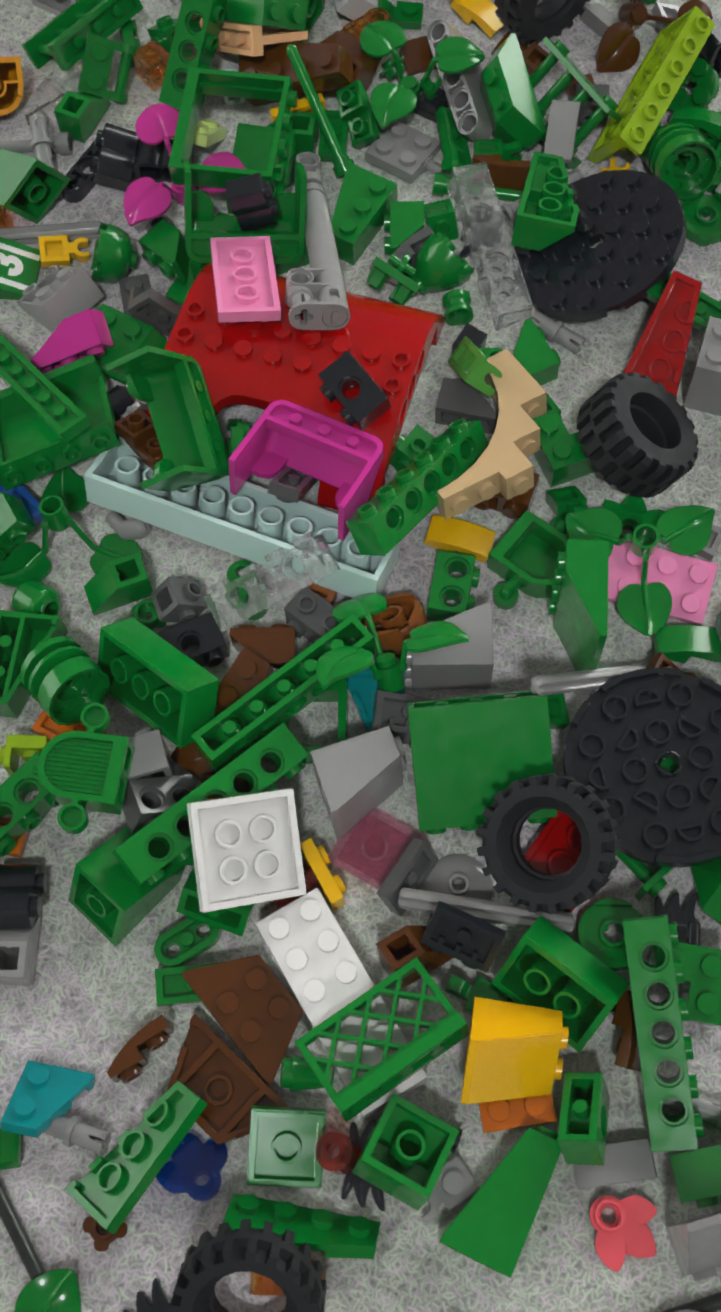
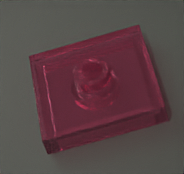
M373 808L339 839L329 859L333 865L378 890L413 838L421 839V834Z

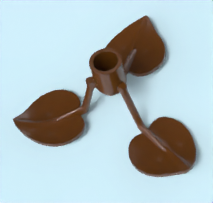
M630 0V2L623 4L618 14L621 22L609 26L602 36L597 52L596 71L600 73L622 72L630 69L636 63L640 53V43L635 36H632L634 33L633 26L642 25L645 20L672 23L676 19L649 15L646 6L638 2V0ZM700 0L685 2L681 5L677 14V18H679L694 6H697L710 19H713L709 7Z

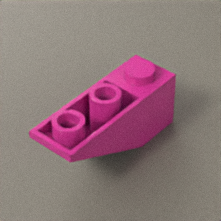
M89 308L63 319L30 362L43 374L91 354H94L95 358L105 355L104 350L113 347L114 343L104 312Z

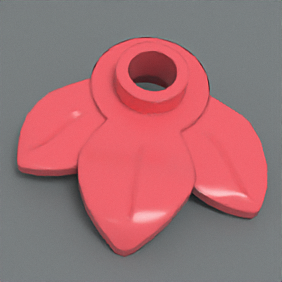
M605 1195L597 1198L590 1207L589 1219L591 1225L597 1231L594 1242L595 1250L601 1261L614 1272L620 1271L626 1254L638 1258L656 1255L654 1237L646 1223L655 1216L657 1208L644 1197L631 1195L619 1200L614 1196ZM605 1208L612 1209L615 1214V1219L610 1224L605 1223L601 1217V1213Z

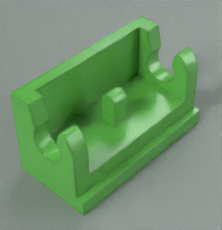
M464 336L448 359V362L466 383L491 398L495 390L489 383L484 381L485 376L493 373L496 377L502 378V374L497 367L487 361L488 358L481 349L468 337Z

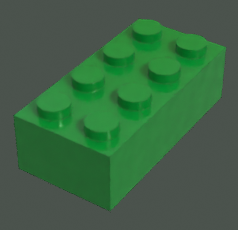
M133 617L101 627L97 664L109 677V694L153 728L159 729L162 735L179 748L192 744L191 735L214 718L219 679Z

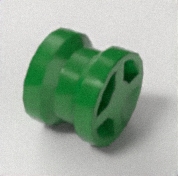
M455 289L447 292L442 297V305L445 309L444 319L448 325H466L473 320L474 314L470 306L471 296L469 292Z

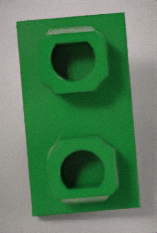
M408 253L404 255L402 260L391 254L388 262L396 266V269L376 256L369 267L371 271L365 283L378 292L386 280L396 285L388 299L400 305H404L421 288V285L402 273L403 271L413 277L416 272L415 268L407 264L411 258V255Z

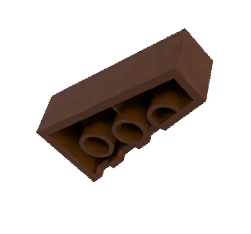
M284 42L263 45L264 56L239 55V72L290 76L293 91H297V98L306 95L286 53V48L290 44L297 47L317 93L343 88L353 82V58L340 44ZM245 98L253 106L280 102Z

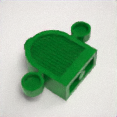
M526 510L489 553L487 568L507 581L499 583L494 588L493 602L498 608L504 610L513 608L518 602V589L535 598H549L551 596L552 581L554 582V570L557 567L558 551L564 552L566 541L569 539L565 524L566 516L555 517L549 525Z
M100 703L88 704L81 712L80 718L87 730L86 732L68 731L57 735L44 746L40 754L35 755L32 763L33 775L39 776L42 785L51 797L63 806L57 815L58 824L66 833L72 835L83 832L88 826L89 816L85 810L121 815L135 748L129 737L103 734L111 724V716L107 708Z

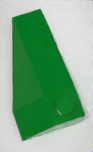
M534 151L516 215L511 245L525 250L541 251L575 231L579 207L573 200V188H569V176L563 157Z

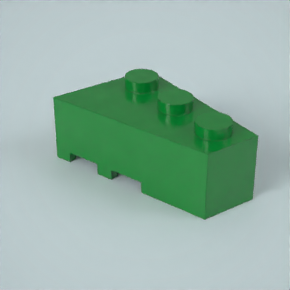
M350 162L347 165L331 222L339 259L355 265L383 227L384 214H390V201H397V184Z
M0 610V716L12 718L19 716L31 696L21 684L19 677L21 666L27 655L37 645L50 638L67 635L68 630L60 616Z

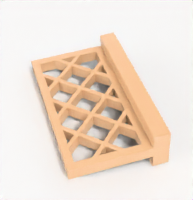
M201 18V19H200V27H201V29H202V28H203V25H204V22H203V19ZM223 21L218 35L219 45L216 51L253 57L264 56L263 45L308 40V31Z

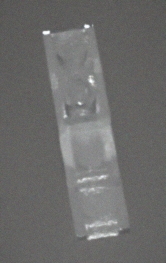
M78 61L67 71H61L60 67H57L32 93L22 111L30 134H32L29 123L30 117L34 116L36 123H38L36 115H44L47 117L48 125L56 119L54 109L67 91L81 92L77 90L82 61ZM111 67V69H110V75H109V76H111V75L113 74L112 67Z

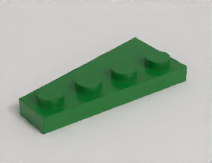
M177 1081L143 1114V1121L135 1129H127L116 1139L119 1144L105 1157L99 1155L88 1166L90 1172L79 1182L74 1179L65 1190L106 1231L115 1234L208 1104L187 1086Z
M236 1193L232 1195L223 1223H229L232 1230L240 1228L242 1219H251V1227L263 1229L265 1221L274 1223L272 1232L283 1235L286 1229H289L295 1233L293 1243L299 1247L306 1242L312 1248L311 1251H321L324 1258L374 1259L380 1228L379 1221L369 1220L362 1216L353 1217L333 1213L326 1209H312L297 1206L290 1202H277L257 1198L249 1194L241 1195Z

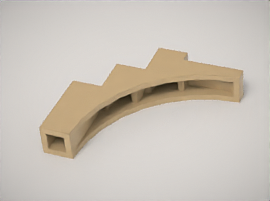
M508 349L487 359L502 374V378H498L493 373H489L484 379L495 390L492 398L498 411V418L493 436L487 448L474 465L458 479L437 491L439 512L445 520L465 512L468 508L484 500L491 499L500 492L506 500H509L517 495L526 493L534 487V466L527 457L541 450L540 428L532 419L547 414L546 391Z

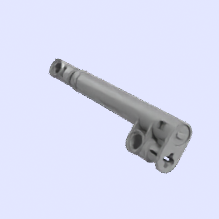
M301 152L296 155L294 185L296 163H302L307 174L305 241L310 268H293L287 272L284 302L290 308L288 318L294 328L300 330H339L349 323L351 318L326 192L320 175L321 159L312 152ZM301 312L303 313L304 320H301Z

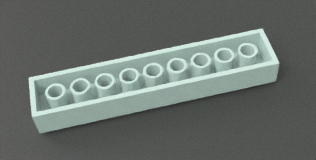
M119 437L121 445L100 453L84 475L88 502L352 598L365 593L381 594L398 561L400 542L385 556L361 555L350 531L344 541L337 539V513L301 500L298 503L282 502L275 495L267 493V488L247 481L239 492L234 495L230 493L229 475L215 481L169 492L142 489L140 483L153 478V470L136 455L122 437Z

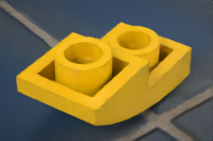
M454 0L450 4L467 25L475 21L490 39L506 27L495 13L498 7L490 0Z
M432 515L423 543L439 551L452 553L458 551L465 555L476 556V560L485 563L492 550L496 532L456 518L445 520L443 516Z

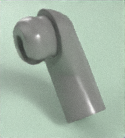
M111 511L105 518L106 522L123 540L142 539L151 533V524L137 519L125 520L120 513Z

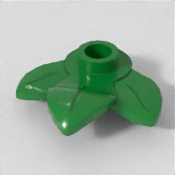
M630 495L620 504L606 499L602 508L609 509L618 515L622 523V530L628 529L632 533L640 524L648 523L656 527L660 516L665 512L663 510L647 511L642 497ZM621 533L619 538L626 537V534Z

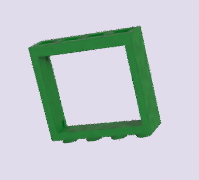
M189 67L168 164L173 184L184 185L183 160H190L203 94L280 101L267 171L190 164L191 186L226 189L225 181L261 173L264 181H270L273 194H275L277 182H282L283 164H281L282 157L287 156L288 140L285 139L286 133L292 130L293 118L292 114H290L291 107L295 108L297 103V91H293L291 77Z

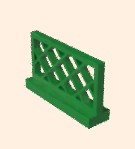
M416 957L295 1041V1044L344 1120L348 1122L467 1037L469 1030L461 1014L456 1012ZM414 971L423 980L421 994L401 991L403 979ZM396 985L395 990L390 989L391 987ZM427 988H429L434 996L426 995ZM380 995L394 997L391 1015L371 1013L373 1000ZM399 998L419 1001L416 1020L396 1017ZM425 1002L440 1004L448 1014L436 1023L422 1021ZM366 1005L365 1011H359ZM350 1016L363 1018L360 1037L340 1034L342 1021ZM369 1019L389 1022L386 1041L365 1038ZM394 1024L415 1027L413 1039L405 1045L392 1043ZM335 1027L334 1033L328 1032ZM420 1028H426L424 1032L419 1034ZM318 1038L332 1040L328 1059L312 1056L307 1046ZM338 1041L358 1044L354 1063L334 1060ZM364 1045L384 1048L382 1061L374 1067L360 1064ZM390 1049L397 1050L389 1056ZM318 1064L327 1066L325 1074ZM333 1067L353 1070L350 1084L336 1092L330 1083ZM359 1071H361V1072H366V1073H364L363 1075H361L360 1077H358V1072H359Z

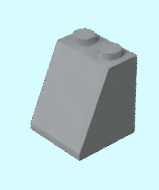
M710 316L683 406L721 416V319Z
M483 603L443 620L454 624L468 636L469 642L427 652L413 653L408 651L406 664L408 669L405 670V679H412V689H490L494 667L492 603Z
M389 726L310 751L316 780L337 839L348 834L403 785L402 772L407 770L403 758L405 751L400 737L393 738Z

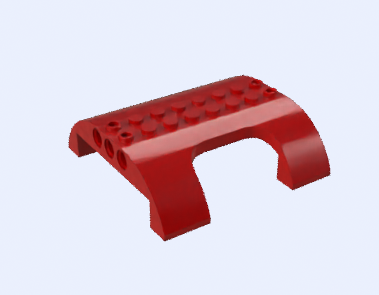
M212 262L207 264L192 284L164 350L191 356L198 362L205 378L215 415L221 409L232 404L266 409L274 401L287 400L347 425L348 423L339 413L342 407L336 400L330 403L319 389L323 384L318 374L348 350L385 393L391 405V408L362 430L378 437L383 443V458L368 499L369 502L376 495V491L385 486V475L430 345L437 346L445 323L444 316L434 312L346 292L351 318L345 327L339 330H300L294 328L289 322L288 313L290 308L284 302L286 277L276 275L281 306V321L218 323ZM301 312V320H304L303 313ZM350 388L346 391L344 397L349 399L355 398L359 395L360 389ZM147 409V415L151 417L149 409ZM356 424L352 425V427L359 429ZM320 481L317 504L338 510L335 504V496L339 488Z

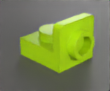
M7 735L6 745H2L0 749V764L3 765V768L11 776L18 770L19 758L22 757V760L27 761L36 752L40 754L44 746L50 741L49 738L40 735Z

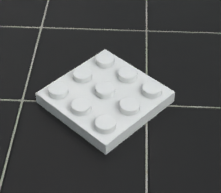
M293 788L186 803L200 912L204 913L307 895Z

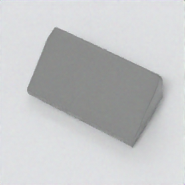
M585 3L582 7L585 11L579 18L601 38L609 26L621 22L600 3Z

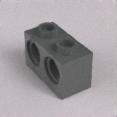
M192 774L129 780L122 810L131 834L137 833L197 788ZM178 820L177 828L189 829V820Z

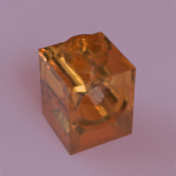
M154 39L137 49L136 56L133 55L137 76L152 91L162 86L169 53Z

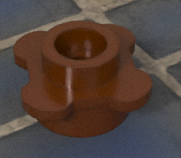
M86 1217L82 1225L84 1232L89 1233L93 1238L94 1248L100 1252L108 1250L110 1243L114 1242L117 1238L125 1237L128 1231L125 1222L121 1224L115 1234L103 1231L102 1226L93 1217Z

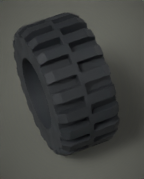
M622 373L611 378L581 406L577 417L576 429L579 430L577 437L579 444H582L584 447L583 453L586 459H590L593 464L592 468L596 473L600 472L604 476L603 480L609 485L613 484L617 487L616 490L622 493H630V496L654 497L662 493L693 468L699 449L697 447L698 436L693 431L695 426L692 420H689L686 415L688 412L683 405L680 406L672 392L668 393L664 389L665 386L659 382H653L652 378L646 375L639 376V373Z

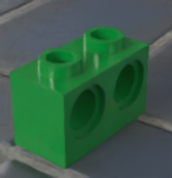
M438 550L427 605L428 621H443L474 608L476 597H470L471 587L478 588L481 570L475 568L476 556ZM453 572L462 573L464 576L461 578H454L450 574ZM449 600H454L458 602L459 605L455 607L447 606L445 602Z

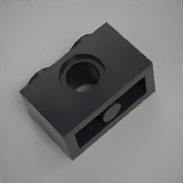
M348 350L318 374L323 384L319 389L330 403L334 400L338 402L342 407L339 413L349 426L356 424L362 431L391 408L388 397ZM353 387L360 389L357 397L352 399L344 397L348 389Z
M213 612L156 633L202 667L217 666L224 661V658L230 656ZM191 645L199 646L195 652H185Z

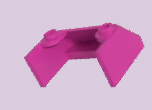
M277 400L268 405L229 457L230 493L236 495L251 474L260 478L271 479L285 466L313 476L315 479L339 488L335 496V504L338 508L337 539L344 541L350 531L346 522L357 513L358 507L368 502L383 458V443L378 437L290 401Z

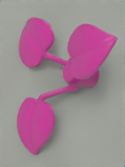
M159 103L147 107L140 114L135 124L138 138L148 145H157L164 141L170 157L172 146L169 138H174L179 112L167 104ZM229 152L214 153L205 158L202 165L246 169L242 162ZM142 177L133 181L128 186L123 201L124 213L130 227L140 222L160 217L169 210L172 199L184 206V185L171 182V189L164 182L156 184L150 177ZM191 186V191H199L200 188L199 186ZM200 186L203 191L211 194L226 192V189Z

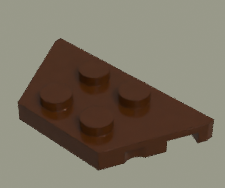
M259 954L187 970L181 974V977L267 1086L274 1081L303 1010Z
M196 1014L191 1017L190 1028L184 1046H181L177 1058V1066L171 1076L167 1091L177 1081H180L208 1104L196 1120V1123L219 1146L250 1134L252 1105L288 1107Z

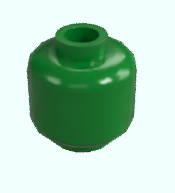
M28 580L15 590L12 598V610L15 612L58 616L60 612V598L57 591L37 580Z

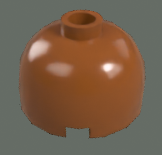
M397 593L385 597L387 609L381 613L371 615L383 653L390 652L395 655H401L403 641L410 638V631L427 623V617L419 599L416 600L411 593ZM364 617L363 619H361L360 622L369 630L367 621Z

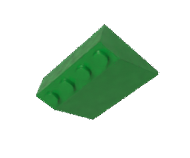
M567 539L564 552L558 551L557 567L554 570V582L552 581L551 596L548 599V615H554L553 627L576 671L597 669L606 642L609 541Z

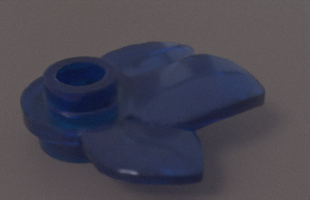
M188 1132L171 1155L172 1161L165 1163L157 1174L156 1179L166 1191L172 1194L187 1192L189 1197L196 1201H208L215 1197L221 1188L222 1178L220 1171L227 1162V1148L225 1144L219 1146L212 1138L203 1144L197 1136ZM201 1175H206L209 1177L208 1182L202 1186L197 1185V1178Z

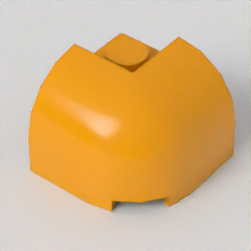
M20 56L0 57V117L14 112L23 99L24 84Z

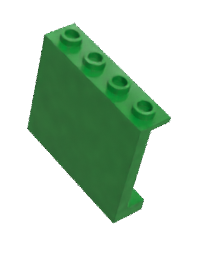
M94 354L43 373L88 417L92 424L82 431L79 436L67 443L10 387L0 391V483L5 490L17 487L121 445L118 431L115 428L114 422L116 421L106 377Z
M531 690L406 703L418 813L417 820L420 831H426L428 834H441L446 832V828L460 827L464 831L477 830L480 825L485 823L486 817L482 815L485 808L494 803L495 799L493 797L499 791L507 789L510 786L509 784L517 780L535 775L554 773L547 695L539 696L538 694H533ZM541 809L532 813L527 820L529 823L534 824L544 823L548 821V818L557 817V810Z

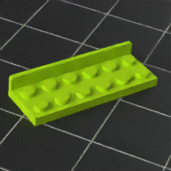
M694 6L659 32L618 103L619 106L616 108V111L622 119L617 122L612 117L609 118L586 157L592 163L596 164L603 159L608 160L620 149L623 151L628 148L636 156L642 154L715 27V23L697 6Z

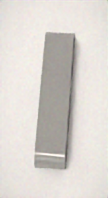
M442 18L433 20L426 33L433 57L437 56L436 46L440 41L452 36L462 37L456 28ZM437 63L436 66L459 133L473 142L479 139H489L493 131L492 123L473 68L457 74H447L439 70Z

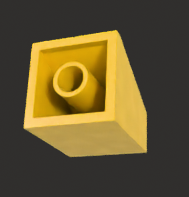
M475 997L460 1103L474 1104L551 1095L554 1079L561 1080L563 1058L558 1057L559 1049L566 1050L568 1043L569 1027L563 1026V1011Z

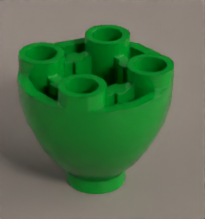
M440 232L437 234L433 233L422 245L414 265L416 272L413 277H409L421 285L419 292L423 296L428 292H441L456 288L471 278L470 275L474 272L464 258L461 259L457 254L454 255L453 251L456 250V247L446 235L443 236Z

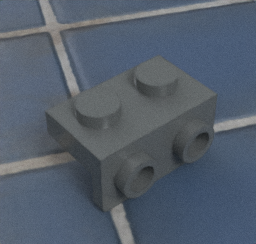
M306 586L284 608L287 625L295 627L296 636L298 638L304 636L312 642L311 645L341 622L336 621L333 617L332 610L334 606Z

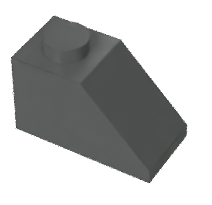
M444 377L436 405L435 423L449 426L451 422L462 418L466 419V421L480 420L484 432L493 434L496 429L497 413L482 393L463 379Z

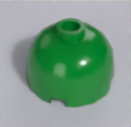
M101 222L98 233H100L99 240L95 243L91 266V271L93 270L91 278L93 281L113 283L124 278L129 268H135L137 252L132 251V240L123 229Z

